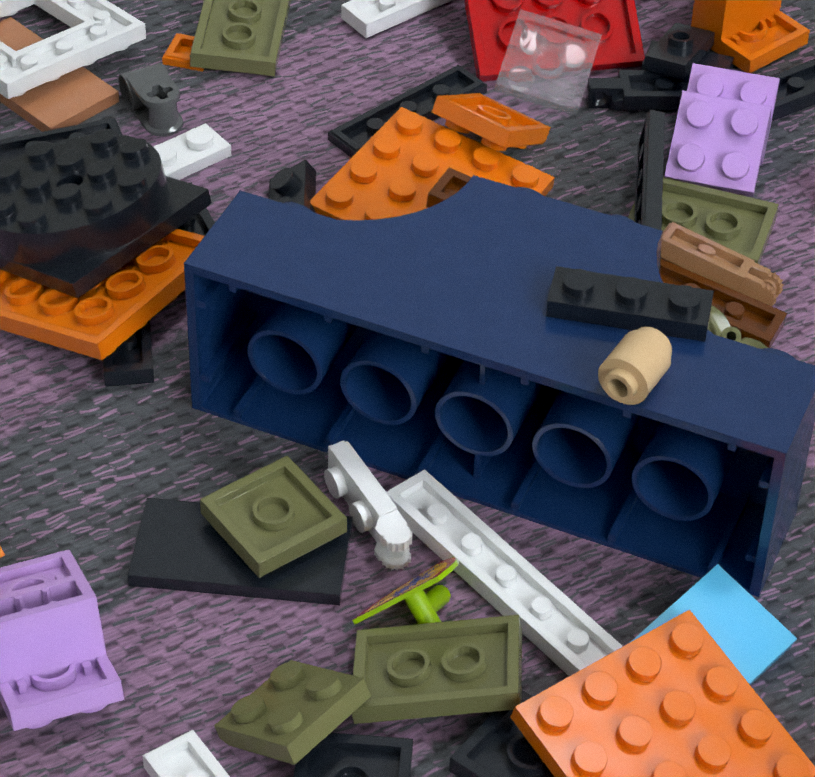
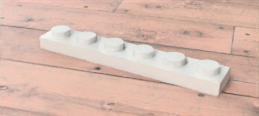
M425 469L386 491L397 506L399 513L408 523L407 527H411L410 531L442 560L452 557L457 558L459 564L454 571L503 616L519 615L522 633L568 676L623 647Z

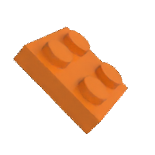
M480 93L437 96L432 109V113L446 119L445 126L465 134H469L471 131L482 137L481 143L497 151H506L508 147L526 149L527 145L543 144L551 128Z

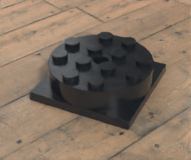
M103 129L92 135L69 138L54 143L46 141L34 143L26 149V154L9 164L0 165V269L79 298L207 208L212 203L209 190L166 176L160 155L151 144L141 138L116 134L112 129Z

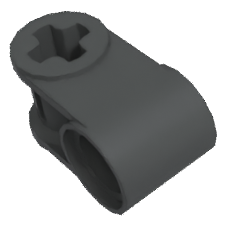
M162 62L119 75L118 81L124 101L129 100L132 105L130 111H134L146 131L155 136L166 137L172 136L182 129L183 119L177 110L180 90L169 76Z

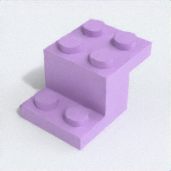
M693 63L687 91H682L664 177L754 197L760 165L762 166L780 78Z
M65 550L0 567V702L13 731L24 728H41L55 719L80 712H97L108 704L124 700L121 680L106 654L96 595L71 551Z

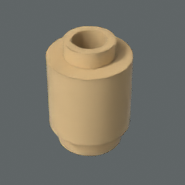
M641 327L628 332L600 365L598 370L599 382L608 396L627 405H636L643 402L670 368L672 345L669 339L661 331L652 327Z

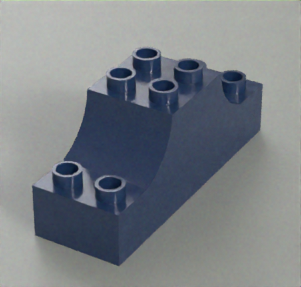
M475 175L457 193L430 208L398 217L375 220H336L314 213L309 208L295 202L281 203L240 190L184 262L192 408L328 453V446L343 440L345 442L348 441L368 467L404 479H409L425 469L454 496L703 578L719 564L749 594L757 597L760 596L797 512L815 422V365L796 360L790 354L778 349L756 348L717 336L707 330L705 342L666 336L672 345L671 365L645 400L636 405H627L612 399L599 382L598 370L622 338L632 330L546 317L547 300L556 266L663 283L658 269L663 231L638 224L622 215L604 214L543 196L530 188L512 187Z

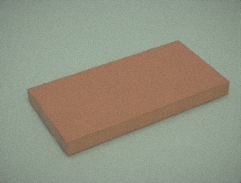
M12 17L0 22V41L15 51L44 40ZM82 66L62 75L55 81H49L30 89L21 96L7 99L0 94V102L43 132L82 123L118 103L119 91Z

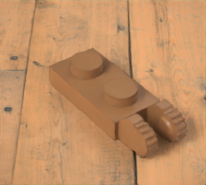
M674 222L669 223L663 231L661 243V258L770 306H773L777 301L776 298L781 294L784 284H782L783 279H780V275H776V272L772 273L770 269L755 263V260Z

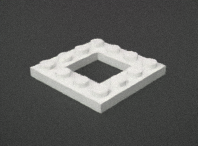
M0 0V18L15 15L19 10L35 4L72 27L18 51L13 50L0 41V94L7 99L21 96L30 89L49 81H55L62 75L82 66L91 65L100 58L116 51L125 50L130 45L146 39L145 23L107 0Z

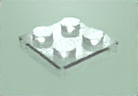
M520 9L494 91L547 108L577 115L602 34Z

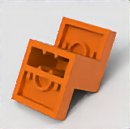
M694 0L691 26L715 32L714 45L711 49L718 54L734 57L733 64L746 73H752L808 44L810 33L809 29L780 11L782 0Z

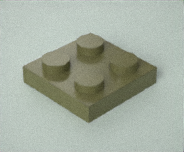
M288 456L200 499L201 514L259 578L347 532V517Z
M290 660L275 668L270 674V678L254 692L238 700L232 706L231 711L216 723L214 727L219 738L229 746L295 765L371 697L364 678Z

